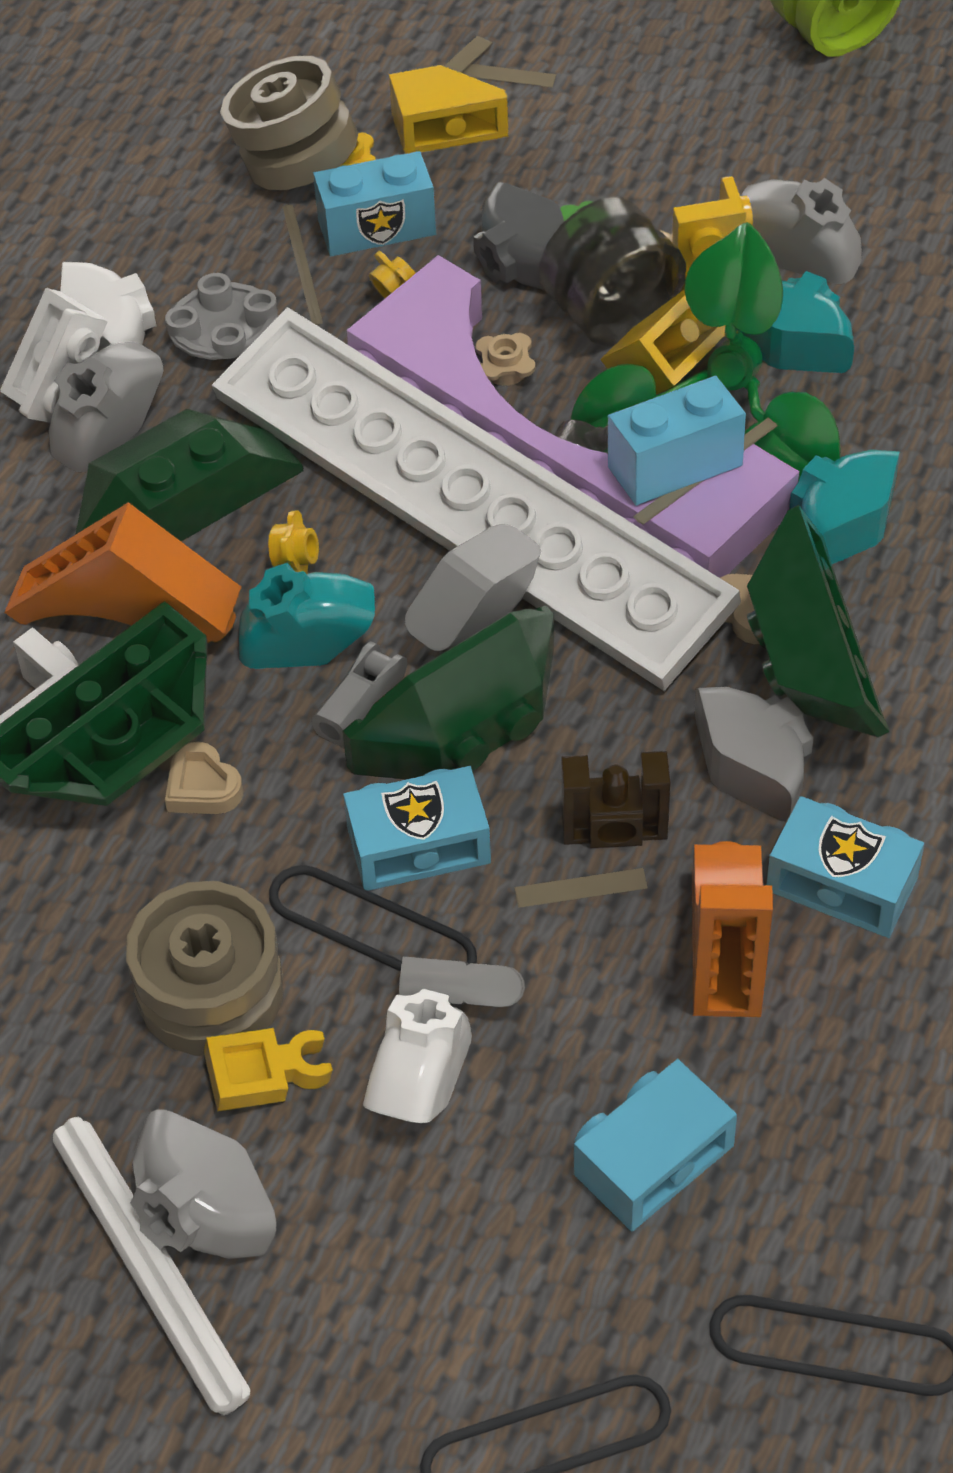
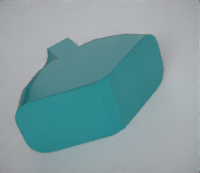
M805 271L801 278L789 277L787 281L782 280L783 304L777 320L762 334L751 335L742 332L743 335L752 339L759 346L762 360L774 368L829 373L847 372L853 364L854 340L851 321L839 306L840 296L830 290L826 278Z
M870 449L842 456L836 461L816 455L802 470L799 482L791 492L790 509L799 505L824 537L832 564L874 547L883 539L895 488L900 451Z
M288 563L265 570L261 582L249 590V603L240 615L239 659L241 663L253 669L321 666L327 664L360 638L371 626L375 615L374 586L369 582L346 574L325 572L306 574L304 571L295 572Z

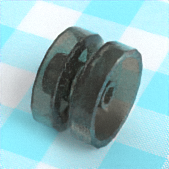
M622 197L601 198L577 210L553 234L546 244L539 263V282L546 293L562 311L570 315L575 325L591 342L605 347L614 346L635 325L679 294L686 278V261L680 250L663 232L654 228L651 220L633 202Z

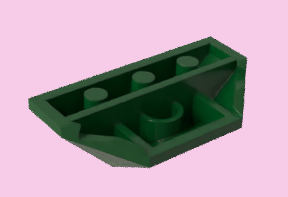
M185 409L89 463L76 534L129 502L182 542L304 471L303 464L268 430Z
M798 505L786 512L747 584L754 611L747 614L748 622L755 638L762 647H766L770 658L762 664L765 676L774 693L778 697L786 694L803 714L879 738L890 731L872 684L824 537Z
M162 602L0 723V783L11 793L108 806L205 730L206 635L168 603Z
M547 606L538 607L536 610L525 609L510 612L407 675L373 704L363 720H354L342 731L347 768L354 775L404 780L424 776L428 772L437 769L452 770L471 766L472 771H474L484 763L491 752L510 740L520 741L528 737L544 718L554 654V613Z

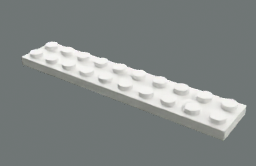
M288 307L212 384L217 399L258 426L270 431L275 437L449 551L495 525L505 524L520 530L534 540L541 549L534 577L523 599L536 608L547 606L554 613L556 621L663 691L668 688L741 603L740 592L732 585Z

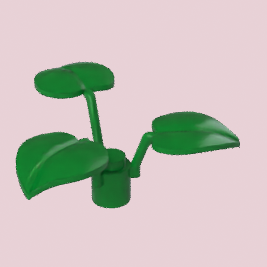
M747 222L742 223L727 236L704 250L692 263L686 276V301L694 316L707 326L720 327L726 325L725 336L727 340L711 354L707 368H704L701 372L668 391L656 395L655 380L650 371L645 367L633 364L610 367L598 374L587 384L578 396L571 414L570 429L574 437L595 451L608 453L609 414L717 376L728 391L738 390L742 387L747 389L750 412L758 422L751 425L745 431V434L767 418L777 424L776 428L755 442L754 445L798 470L799 479L802 470L816 455L821 458L827 457L833 461L841 458L840 437L836 421L826 405L815 396L804 392H786L776 396L768 404L765 412L761 408L758 392L760 382L754 376L761 368L762 353L759 346L752 339L745 337L742 332L758 335L766 332L774 324L782 309L783 285L778 265L770 247L761 234Z

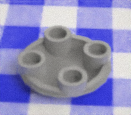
M210 273L199 279L197 283L198 289L193 290L179 300L175 307L166 313L165 321L167 332L174 345L190 356L208 360L231 359L240 356L278 317L277 301L271 291L259 290L254 286L231 282L230 278L222 273Z

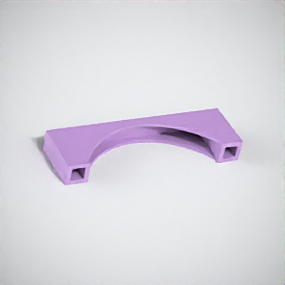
M439 255L347 329V340L350 347L719 578L729 574L780 525L786 512L790 510L791 492L798 483L799 471L752 444L744 450L743 466L702 481L644 525L638 523L633 516L658 498L635 505L608 468V453L584 448L541 429L518 413L494 388L483 371L472 341L473 327L482 320L481 280Z

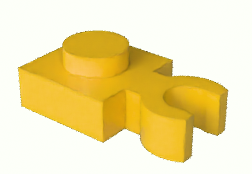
M274 1028L206 1037L204 1055L217 1111L283 1102L287 1096L288 1082H293L295 1085L305 1089H317L326 1085L330 1081L333 1071L331 1063L311 1065L302 1058L306 1054L321 1052L325 1039L323 1032L317 1030L303 1031L295 1035L289 1044L282 1045L277 1044Z

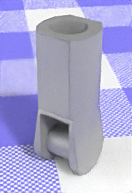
M368 642L360 651L345 677L312 717V725L316 733L344 748L342 731L354 720H363L373 704L403 679L407 669V658L398 654L391 658L380 653L381 648L378 644ZM369 675H372V676L376 677V679L374 680V682H373V681H370V680H368V679H366V678H367Z
M403 957L399 995H414L422 989L449 995V1003L451 1004L467 1003L505 1007L512 1006L522 998L525 982L521 973L508 966Z

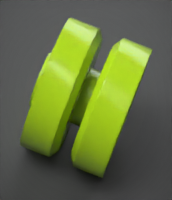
M770 0L774 10L790 25L797 28L801 36L814 49L827 57L842 56L867 45L891 21L901 0Z

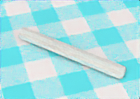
M80 1117L68 1119L63 1126L57 1128L53 1133L55 1147L209 1408L214 1412H219L221 1415L234 1412L237 1407L245 1403L250 1397L249 1386L166 1248L163 1247L159 1250L140 1231L139 1216L130 1204L133 1194L92 1125L87 1121H83Z

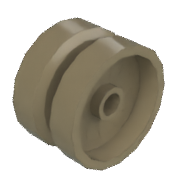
M291 56L272 61L250 72L238 81L224 97L220 113L235 144L240 146L239 153L254 184L267 190H288L308 185L314 182L313 172L339 167L355 149L358 131L344 102L340 100V89L326 61L314 56Z
M219 881L187 882L160 893L139 911L127 934L126 962L134 985L138 1009L149 1032L171 1049L194 1056H204L206 1037L262 1030L272 1025L283 1001V973L278 956L275 926L261 902L243 888Z

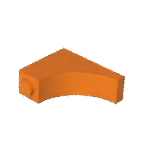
M128 502L25 565L4 613L23 625L47 617L79 615L114 620L132 626L165 601L206 635L207 643L211 641L218 642L227 635L235 622L236 613L233 609L241 586Z
M731 841L717 842L712 845L694 844L692 871L693 1016L761 1017L773 914L772 885H763L761 845H740Z

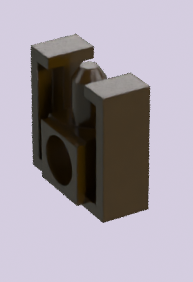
M667 751L641 752V786L639 775L629 776L627 769L621 765H610L604 769L602 777L590 778L588 755L561 756L564 845L590 844V848L642 846V842L648 840H667L671 784Z

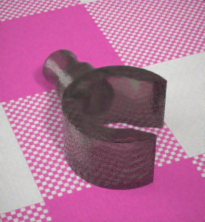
M567 420L558 426L554 434L560 439L587 449L604 453L608 448V425L595 428L580 420Z

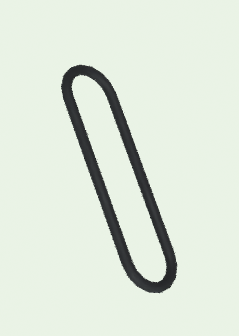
M308 865L292 866L281 871L273 879L269 888V902L275 912L283 918L396 970L401 971V960L283 906L279 900L281 885L295 875L315 877L455 940L466 950L468 964L477 963L475 946L461 932L319 868Z
M736 1295L724 1300L714 1310L710 1320V1337L716 1349L726 1358L738 1363L924 1396H940L953 1390V1374L942 1383L927 1385L740 1352L732 1349L724 1341L721 1335L720 1324L723 1316L729 1310L738 1306H753L932 1337L945 1343L953 1353V1336L947 1331L934 1326L754 1295Z
M637 1374L620 1376L446 1433L433 1440L424 1451L420 1463V1472L432 1473L431 1465L433 1458L440 1449L470 1437L623 1387L639 1386L646 1388L655 1395L659 1402L660 1415L657 1423L650 1430L524 1472L561 1473L646 1445L659 1438L667 1428L671 1416L669 1397L662 1386L649 1377Z

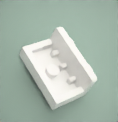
M45 288L0 392L21 405L19 412L25 417L51 423L54 407L60 394L59 387L54 380L67 362L72 364L81 363L89 356L97 353L100 338L108 321L64 293Z

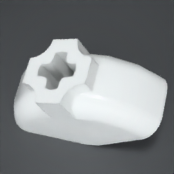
M62 263L60 292L108 321L100 338L98 351L115 343L134 341L142 345L145 337L144 330L155 327L156 321L145 287L137 273L120 278L115 272L92 263Z
M422 989L414 995L395 996L387 1010L385 1036L379 1047L370 1074L363 1102L365 1108L405 1121L427 1123L447 1107L472 1038L468 1017L462 1010L450 1005L449 995Z

